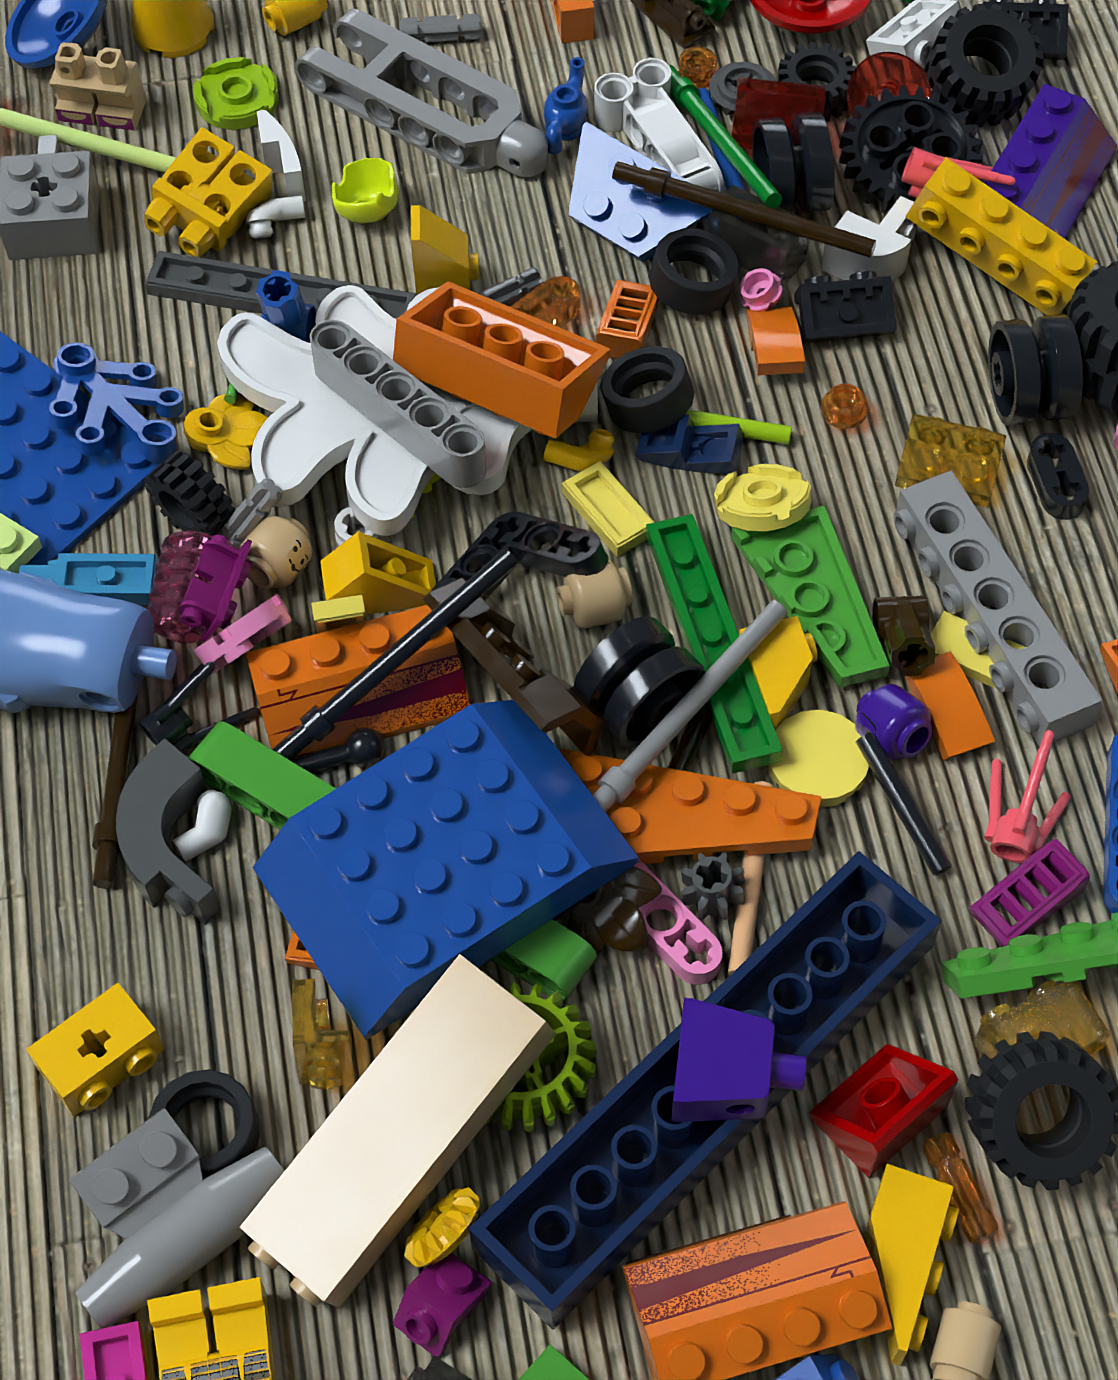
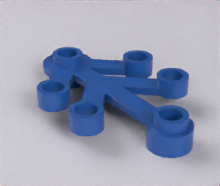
M69 343L58 350L57 356L53 361V371L55 376L62 381L56 399L49 404L50 423L59 429L74 427L79 420L78 406L75 401L81 385L92 394L83 425L75 432L76 447L80 453L92 456L101 453L105 449L103 427L108 410L138 438V449L148 461L162 463L176 451L175 427L170 422L161 419L148 421L131 405L155 406L157 414L165 418H175L183 413V393L179 389L174 387L155 389L157 385L156 368L148 362L130 364L99 360L94 350L84 343ZM104 378L129 380V386L111 384Z

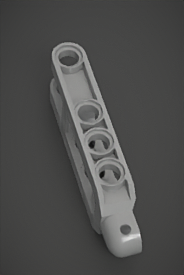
M350 9L335 23L333 29L336 38L340 37L341 41L350 50L364 57L365 62L369 63L363 70L318 47H310L294 63L296 76L312 93L466 174L484 172L497 165L515 175L533 177L542 173L548 166V141L539 129L521 120V109L516 89L363 11ZM395 77L405 83L409 80L432 92L434 98L438 100L444 98L465 109L467 115L473 118L478 116L486 120V122L481 125L470 126L389 83ZM512 159L517 160L520 166H517Z

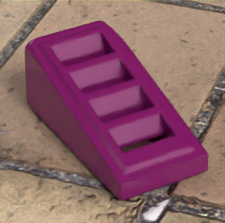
M1054 838L970 906L969 912L1001 947L1007 946L1010 939L1026 935L1082 894L1090 879V874L1061 842ZM1032 878H1035L1050 894L1047 898L1030 882ZM1017 891L1033 909L1028 912L1012 895L1013 892ZM999 902L1017 921L1012 927L994 908Z

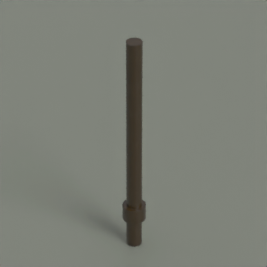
M620 161L616 162L613 169V179L642 187L645 194L662 199L665 195L868 258L872 257L875 250L876 240L682 181L671 177V172L656 167L646 170Z
M138 694L129 708L125 711L115 712L101 822L95 824L92 847L97 850L92 884L101 889H109L114 886L117 856L121 852L116 833V814L120 795L128 777Z

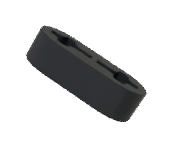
M1055 433L1039 435L1032 442L1027 458V467L1045 511L1054 518L1061 520L1076 518L1083 512L1089 494V486L1074 448L1069 440L1062 435ZM1049 453V456H1042V454ZM1051 458H1058L1056 468H1054ZM1060 484L1066 496H1074L1073 500H1067L1064 494H1057Z

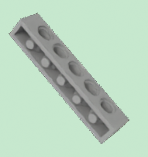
M952 470L900 490L896 512L893 514V521L898 534L902 539H908L917 552L918 564L922 572L927 577L932 576L939 587L941 599L946 610L952 615L956 614V616L966 620L969 624L964 629L965 637L975 653L986 651L993 664L989 667L991 680L999 692L1006 693L1015 707V717L1021 729L1025 733H1031L1040 747L1043 735L1047 730L1054 732L1053 742L1093 726L1103 700ZM960 568H967V569H970L971 571H965V570H962V569H960ZM984 606H992L995 607L997 610L988 609ZM1011 640L1026 648L1016 649L1009 646L1005 641ZM1033 683H1041L1049 689L1036 687Z

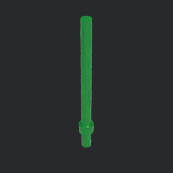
M669 65L672 71L671 98L679 107L688 110L765 206L773 209L777 208L782 202L781 194L701 100L699 89L691 79L682 77L673 65Z

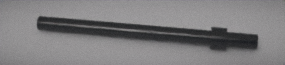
M507 548L503 549L323 706L315 705L300 718L302 724L272 750L291 760L315 739L319 742L336 728L334 722L516 567L519 561Z

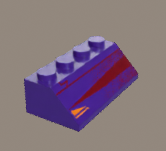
M1044 83L991 170L1014 177L1016 180L1015 184L1009 186L985 181L984 183L1066 239L1115 154L1117 144L1085 98Z

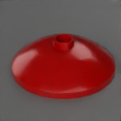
M872 0L750 1L764 18L783 29L803 34H821L852 24L866 12Z

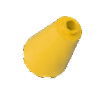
M132 0L131 32L136 44L149 54V49L162 51V56L166 58L189 55L201 49L207 43L206 36L211 30L212 32L214 31V16L207 0Z

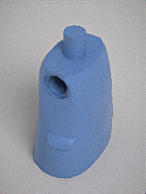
M0 569L1 711H9L13 714L29 709L31 706L82 708L102 712L125 711L133 704L144 676L171 680L174 676L177 665L176 651L152 647L154 619L148 609L120 599L74 591L56 585L51 579H44L21 571L14 573Z

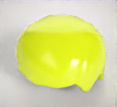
M363 158L348 163L343 168L341 183L339 185L336 182L332 183V200L336 212L341 217L355 223L364 224L382 220L398 202L399 188L393 165L381 158Z

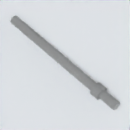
M772 600L619 767L612 766L598 781L600 788L594 793L593 797L605 813L615 802L622 803L636 788L634 781L787 615L786 608L780 602Z

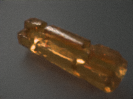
M945 1132L928 1139L923 1146V1151L931 1167L938 1168V1174H936L938 1181L954 1186L949 1203L952 1207L959 1209L958 1216L963 1217V1222L960 1225L968 1240L975 1244L993 1237L998 1231V1223L991 1209L983 1207L985 1198L965 1159L958 1158V1153L961 1151L953 1135Z

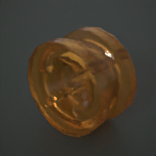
M701 46L685 49L679 57L678 72L682 77L691 79L698 89L709 87L712 75L716 72V55L712 50Z

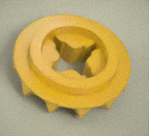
M469 1187L451 1190L446 1197L439 1198L430 1210H426L424 1217L414 1225L413 1232L406 1238L404 1257L417 1268L427 1264H435L447 1257L469 1234V1227L476 1222L480 1198Z

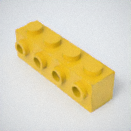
M945 157L925 184L905 216L1047 316L1061 313L1072 299L1077 285L1089 275L1098 262L947 157Z

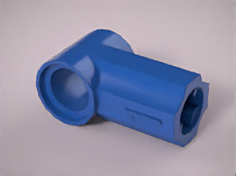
M273 270L269 276L259 279L256 295L262 308L261 317L288 334L311 343L310 333L316 326L315 305L304 303L299 285L292 281L290 272Z

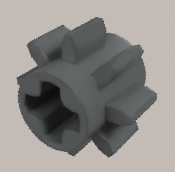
M723 852L719 857H705L700 853L698 854V862L693 867V870L682 868V882L687 886L681 891L682 902L684 905L695 903L700 920H704L707 915H720L726 920L728 919V910L732 907L733 903H745L744 890L740 887L745 882L743 867H736L731 870L727 862L726 853Z

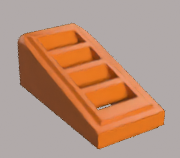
M623 280L616 281L596 335V343L611 349L610 357L618 359L625 353L646 347L659 301L650 285ZM621 305H625V306H630V307L641 308V309H643V311H641V310H635V309H630V308H624V307H620V306H621ZM617 316H619V317H625V318H630V319H636V320H639V322H638V321H633V320H627V319L617 318ZM614 327L633 330L635 332L614 329Z

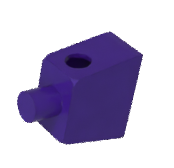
M684 997L671 1121L693 1122L764 1117L768 1104L769 1087L803 1091L806 1056L773 1053L775 1023L769 1019Z

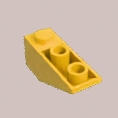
M886 1164L866 1228L865 1237L869 1254L878 1272L893 1328L885 1331L891 1363L901 1366L908 1349L919 1352L928 1322V1317L918 1314L923 1294L933 1297L935 1295L944 1262L935 1260L934 1255L939 1239L946 1242L950 1241L959 1209L949 1206L954 1186Z

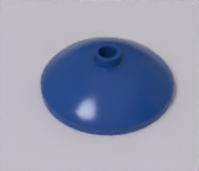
M21 0L14 10L6 30L5 47L8 55L24 68H44L54 65L55 56L61 43H75L82 48L92 38L105 13L108 0Z

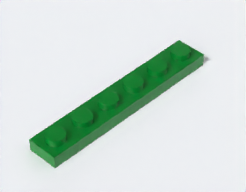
M689 514L646 524V538L686 648L703 665L706 673L739 637L694 515ZM747 658L706 702L732 774L782 762V747Z

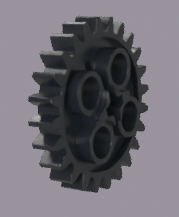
M904 85L900 86L898 96L895 97L887 88L883 89L880 101L872 95L867 96L865 107L856 105L852 118L846 119L841 135L839 163L846 165L843 174L844 179L855 178L852 189L854 193L865 189L868 191L865 200L866 204H870L876 199L881 200L882 213H885L891 205H894L900 196L915 202L916 198L908 195L911 185L901 181L906 163L914 147L947 158L978 164L982 163L983 155L979 153L983 140L975 138L978 126L977 124L965 125L969 112L962 111L955 114L953 112L956 103L954 99L943 105L939 103V91H936L929 99L924 97V90L921 86L916 90L915 96L909 95Z

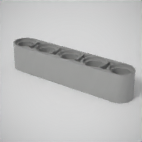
M326 320L318 323L311 330L310 342L316 376L449 484L459 488H469L479 484L485 478L487 471L484 433L477 425L348 324L339 320Z

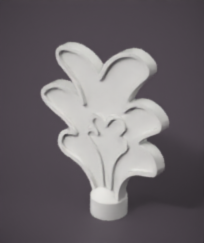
M352 285L336 288L324 298L316 313V325L326 320L342 321L393 360L396 319L386 313L362 288ZM438 288L428 289L416 295L409 303L407 311ZM245 312L233 316L221 329L217 341L223 372L232 386L245 398L266 410L274 412L263 423L253 443L251 461L255 485L265 478L273 480L275 485L283 491L282 498L276 506L293 505L303 499L328 470L348 458L345 472L348 502L355 517L367 529L378 535L389 536L401 531L415 512L425 486L436 473L316 376L311 343L288 334L254 313ZM422 382L477 425L484 433L487 470L485 478L473 487H453L467 494L477 495L490 494L499 489L505 481L510 456L514 447L532 428L509 418L497 416L484 407L467 400L458 399L447 391ZM597 383L580 418L575 422L597 421Z

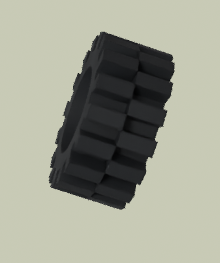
M809 42V48L806 50L802 44L795 46V53L788 50L785 53L784 59L780 60L777 79V101L779 105L783 104V111L789 114L794 110V116L821 112L826 122H830L831 114L836 119L841 117L843 110L847 111L850 108L853 99L856 67L855 65L852 66L853 59L850 55L843 58L844 50L838 47L832 52L831 44L824 43L823 49L817 48V42ZM821 80L828 84L822 86H815L807 84L803 81Z
M181 451L173 452L145 478L146 490L153 495L151 497L153 503L161 507L160 512L164 517L168 516L172 520L171 524L176 529L180 527L182 533L188 538L192 537L195 542L199 543L201 541L205 543L226 524L235 512V508L231 506L233 503L231 497L223 493L226 489L221 483L217 484L213 479L216 476L210 470L206 472L203 469V464L199 460L193 461L192 456L186 452L184 454Z

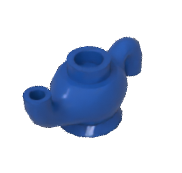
M580 57L570 60V73L567 83L557 86L549 93L544 104L545 137L548 141L549 154L555 155L562 151V140L569 141L580 137L582 126L586 122L587 100L582 91L585 61Z

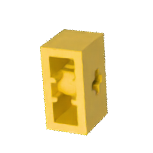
M119 983L113 985L26 1049L37 1070L73 1117L83 1110L89 1111L100 1106L109 1098L114 1087L130 1075L138 1076L146 1072L156 1062L158 1055L165 1050L156 1029ZM100 1049L105 1054L98 1058L93 1053Z

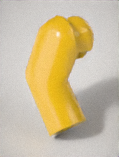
M604 429L593 430L589 435V442L580 446H574L551 438L546 445L543 458L546 462L581 472L599 461L602 463L608 462L615 451L612 447L615 439L611 432Z

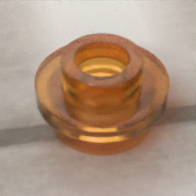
M838 384L831 388L822 399L821 414L825 421L834 427L841 429L854 428L862 424L867 417V399L863 392L852 384Z

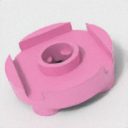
M276 594L193 651L203 665L207 662H213L215 669L212 673H215L253 648L254 645L291 622L292 618L287 613L289 610L279 595Z

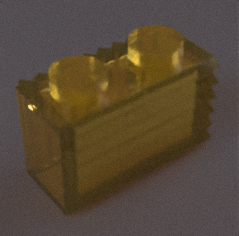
M1050 980L1032 990L1027 995L1028 1002H1023L1018 1007H1013L1012 1009L1008 1004H1002L987 1012L980 1019L982 1025L978 1029L974 1045L975 1049L980 1052L981 1057L985 1053L992 1059L999 1053L994 1045L1005 1039L1012 1046L1017 1043L1016 1034L1028 1031L1034 1039H1038L1040 1031L1052 1032L1059 1040L1065 1036L1092 1056L1103 1050L1111 1033L1076 981L1057 985L1055 981Z

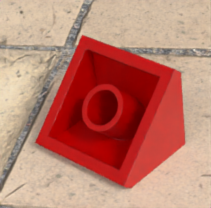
M886 1044L808 1113L813 1122L870 1178L948 1108L959 1079L953 1070Z

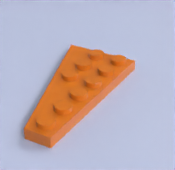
M557 748L592 796L600 788L598 781L612 766L619 767L625 761L595 754L586 756L579 751ZM649 765L634 781L636 788L622 803L615 802L606 812L607 816L639 857V862L650 864L664 862L665 856L692 854L693 860H698V854L700 853L705 857H713L714 852L739 850L744 851L748 856L810 851L812 849L822 796Z

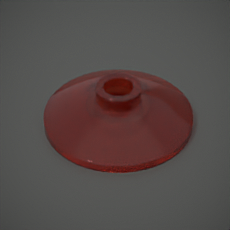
M879 52L867 57L854 69L848 81L847 103L852 116L856 105L865 107L867 96L872 95L878 99V95L885 88L895 97L898 96L900 86L904 85L908 94L915 96L916 90L921 86L924 90V97L930 99L932 96L931 87L925 72L914 60L900 53Z

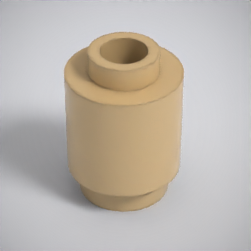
M967 1301L958 1302L957 1308H946L943 1310L930 1361V1367L934 1370L932 1380H989L1001 1332V1325L991 1319L993 1314L991 1310L982 1305Z

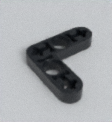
M508 512L490 523L431 591L461 578L469 580L474 575L473 572L486 565L505 548L515 556L519 564L563 577L572 574L584 576L598 574L607 565L608 555L598 535L592 531L522 512ZM555 540H557V541H556L555 543H553L551 546H549V547H547V548H545V549H542V550H537V549H539L542 545H544V544H546V543H548V542H550V541H555ZM511 571L486 591V593L491 596Z

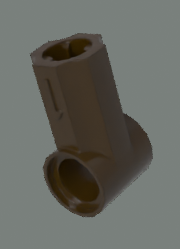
M925 595L878 597L873 600V626L880 642L885 644L891 665L899 668L903 676L921 675L926 667L935 663V645L929 631V607Z

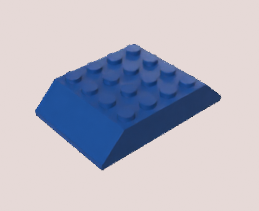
M514 700L475 703L467 706L290 817L255 863L253 869L364 1039L367 1040L415 1009L459 954L478 968L637 864L639 857L548 735L536 726Z

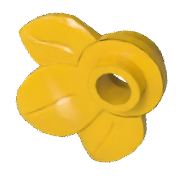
M239 393L235 403L229 404L224 400L225 394L215 397L208 407L196 408L187 414L184 420L183 431L188 443L194 449L201 452H209L214 461L224 467L249 470L251 464L249 449L253 447L259 429L268 419L262 413L252 411L254 407L253 402Z

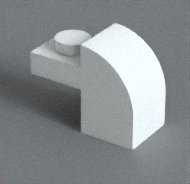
M900 196L880 225L850 211H846L835 228L876 240L874 253L871 258L825 244L821 270L842 280H850L849 276L851 274L863 271H875L877 277L891 276V281L898 278L906 270L910 245L918 228L915 223L905 217L914 202Z

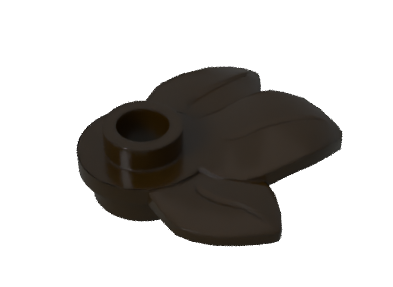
M632 866L597 889L593 901L588 902L582 899L568 908L571 912L567 929L587 941L596 951L597 956L604 948L605 943L620 951L634 952L645 950L648 947V933L639 907L654 900L662 892V887L649 873Z

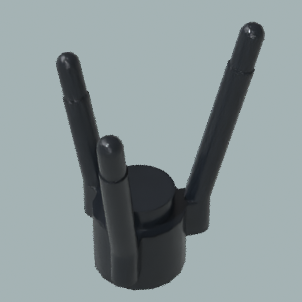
M207 662L205 665L201 663L164 703L138 722L141 729L155 746L165 738L181 753H184L194 744L201 742L216 725L214 723L188 734L187 729L193 725V722L180 706L214 671L215 664L213 662ZM252 707L220 721L235 727L257 717L260 714V710L257 707Z

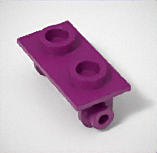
M214 535L211 540L205 541L194 573L209 580L210 583L208 584L193 577L179 607V611L182 614L181 621L185 625L190 627L202 625L205 627L201 637L203 642L218 627L223 630L226 629L235 613L237 603L232 601L231 597L235 588L240 589L252 566V563L246 560L252 543L249 539L238 550L230 546L231 542L226 537Z

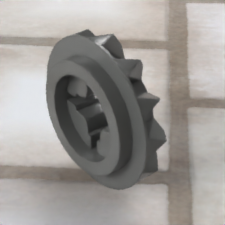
M734 62L722 66L712 75L709 83V93L712 96L714 106L723 107L726 116L733 112L740 113L743 119L749 112L761 116L764 108L773 107L778 91V84L774 75L765 67L751 62ZM751 85L750 93L745 92L742 95H736V91L742 92Z

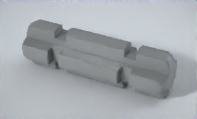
M477 13L463 14V19H457V15L424 16V21H417V17H407L400 20V31L418 40L425 38V43L459 41L458 36H465V40H478L482 36L481 17Z
M265 478L260 483H257L249 493L248 499H244L228 519L226 526L222 527L217 535L229 539L231 542L230 546L239 550L241 543L269 515L271 508L275 507L281 500L283 495L282 489L276 486L274 481L269 478Z

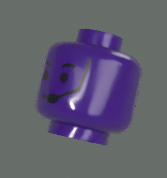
M896 684L883 685L876 690L867 692L857 705L855 730L860 736L872 732L890 760L909 758L919 754L931 738L932 726L929 708Z

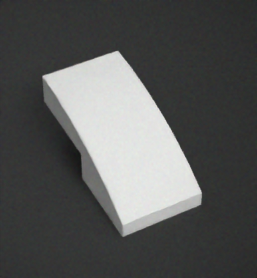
M266 110L257 111L265 165L271 168L273 173L284 172L288 197L302 196L303 202H305L306 196L301 166L290 137L279 122Z

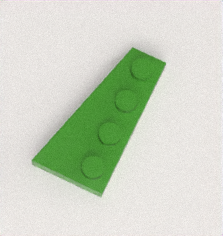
M825 505L811 508L800 521L785 528L770 531H746L732 527V541L775 600L786 608L787 616L789 618L798 616L804 634L811 633L815 641L817 657L840 688L888 676L889 662Z
M1118 912L1112 914L1109 921L1096 924L1087 922L1070 923L1062 926L1060 933L1044 937L1021 935L1010 939L1009 945L991 950L983 947L962 950L957 954V958L940 962L944 983L960 998H968L1033 988L1036 984L1035 976L1043 975L1048 980L1063 981L1065 983L1085 980V974L1088 972L1087 968H1118Z

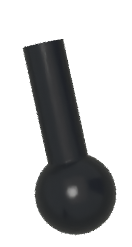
M359 728L348 736L346 743L298 755L290 761L310 773L347 763H352L360 768H370L383 759L386 745L382 735L376 730Z

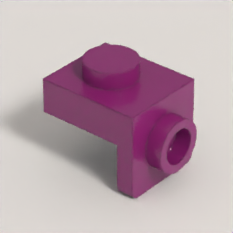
M450 1253L441 1261L428 1265L407 1286L393 1324L412 1342L420 1345L433 1356L439 1357L446 1350L454 1329L486 1297L492 1282L456 1255Z

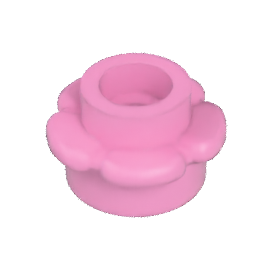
M764 268L754 269L747 273L739 285L742 305L746 308L750 307L752 311H765L768 308H772L779 301L783 293L780 278Z

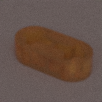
M552 277L511 307L562 328L579 314L581 308L580 286L569 277Z

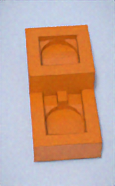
M792 306L768 308L765 311L746 309L750 347L755 355L757 376L804 373V350Z
M951 651L935 656V663L926 667L921 675L905 676L911 694L927 705L930 710L932 732L943 760L995 742L981 705Z

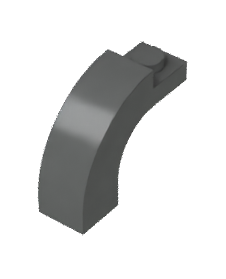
M164 738L138 763L124 785L116 814L118 844L134 884L153 908L163 898H166L168 903L179 914L187 917L192 913L206 925L220 912L214 890L170 851V840L179 820L197 803L199 796L207 791L201 769Z

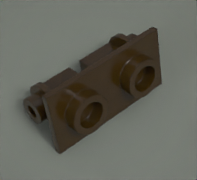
M631 0L637 8L682 48L716 29V26L706 18L704 9L700 5H695L690 0Z

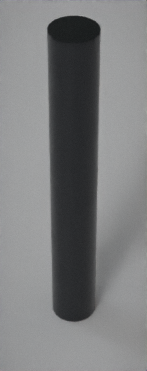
M872 732L861 736L856 740L858 748L933 876L945 872L952 865L884 749Z

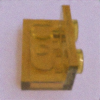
M914 414L911 418L895 486L907 488L952 470L973 504L989 508L1006 435L983 427H971L945 421L939 417Z
M315 979L292 980L293 1049L299 1084H309L312 1088L326 1090L340 1087L346 1081H354V1062L350 1031H331L328 999H317Z

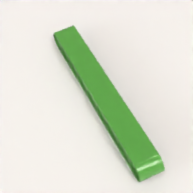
M222 721L216 723L188 757L201 769L206 785L225 794L230 800L281 830L290 817L336 789L234 726ZM551 919L490 960L531 986L537 983L541 986L542 992L548 996L558 990L562 994V1001H566L597 958V954L587 941Z

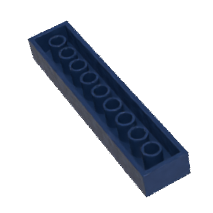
M858 851L719 985L704 1002L771 1020L775 1023L772 1052L806 1056V1076L934 947L942 920ZM681 1023L469 1227L472 1249L552 1330L764 1118L693 1122L671 1121ZM769 1087L765 1116L791 1090Z

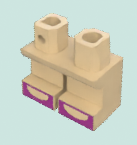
M67 42L60 44L55 56V69L49 82L50 87L56 88L58 96L55 106L57 121L95 125L97 120L98 126L136 131L147 101L137 63L125 61L120 49L105 47L98 51L96 57L83 55L82 48L78 44Z

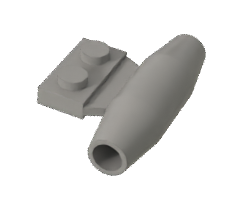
M165 1108L161 1109L68 1179L101 1226L126 1238L77 1289L75 1294L101 1329L110 1327L148 1306L147 1300L168 1295L245 1234L239 1227L283 1174L284 1169L266 1147H263L202 1180L199 1154Z

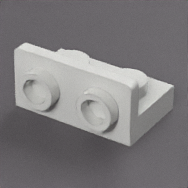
M914 0L866 40L869 54L889 58L892 61L901 60L907 81L916 82L926 74L924 72V65L940 29H942L945 21L951 15L955 17L960 9L958 1Z

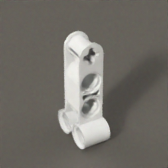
M658 58L643 59L634 66L633 76L629 78L620 73H608L598 78L594 89V120L599 128L607 132L623 130L637 151L692 184L723 193L724 180L717 162L670 99L672 71L665 61Z

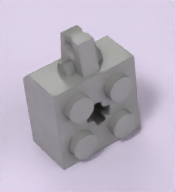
M57 135L39 136L37 154L2 156L0 158V235L8 259L19 260L98 254L99 188L90 150L62 152L61 147L58 146Z

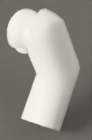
M294 196L270 199L249 211L246 217V224H249L250 227L249 235L254 239L271 237L273 233L271 222L305 218L303 197Z
M216 790L203 792L197 800L198 813L195 827L172 840L177 853L184 863L219 844L226 838L232 808L230 800L225 794Z

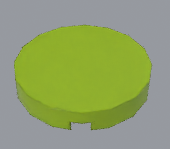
M244 57L225 58L210 64L202 71L203 76L199 81L196 79L193 85L195 107L202 119L215 127L228 130L246 129L257 125V111L266 110L271 115L274 113L279 102L277 78L271 69L261 63V66L252 64V59Z

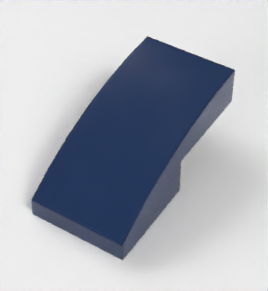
M685 414L669 427L655 432L641 433L636 455L641 461L672 469L702 473H732L737 471L744 433L740 424L694 426L690 415Z

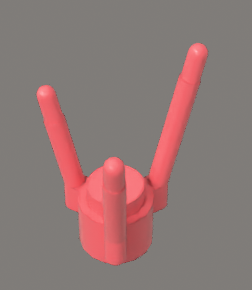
M916 147L913 148L901 179L902 182L911 185L908 195L915 198L918 197L945 157ZM948 158L977 179L1009 186L1014 185L1016 182L1012 176L991 171L993 167Z
M1051 730L1045 731L1019 809H1009L1004 816H1001L1002 762L1000 759H994L991 763L989 823L984 839L991 842V851L1004 860L1023 863L1042 848L1046 838L1071 799L1070 793L1063 792L1040 827L1036 825L1038 820L1031 813L1054 739V732Z

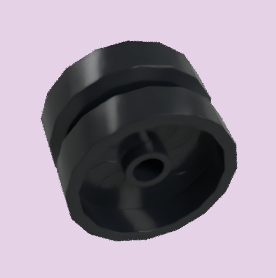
M821 112L795 115L790 128H788L781 117L756 120L752 130V161L782 196L781 204L775 209L792 214L797 202L804 213L830 210L833 204L835 188L834 161L829 130ZM757 196L759 204L765 206V204Z
M1064 314L1039 316L1034 321L1032 327L1023 319L997 321L992 327L989 338L988 368L992 399L1001 422L1007 426L1031 423L1036 418L1038 412L1044 419L1049 421L1073 418L1078 413L1082 401L1083 364L1078 336L1070 318Z
M650 616L632 619L614 630L600 642L582 664L575 677L573 686L604 718L605 728L625 747L633 748L640 745L705 674L703 665L686 648L675 647L676 643L673 635L656 618Z

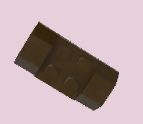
M461 578L433 590L425 596L423 601L433 611L467 580ZM485 592L449 623L447 627L541 731L547 733L559 727L584 755L590 756L596 749L605 722L604 718L575 687L552 673H548L543 668L538 671L530 663L534 655L520 641L512 637L515 623Z

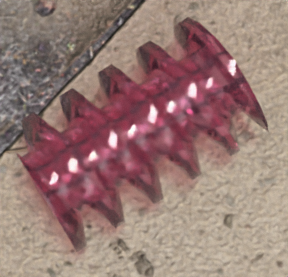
M179 531L164 538L161 545V555L157 561V571L153 577V587L149 593V604L146 609L149 610L154 619V632L170 641L183 644L195 643L201 640L204 632L202 625L199 627L185 625L181 621L182 614L179 611V607L193 577L208 584L210 583L209 580L194 573L205 541L212 538L209 534L198 531Z

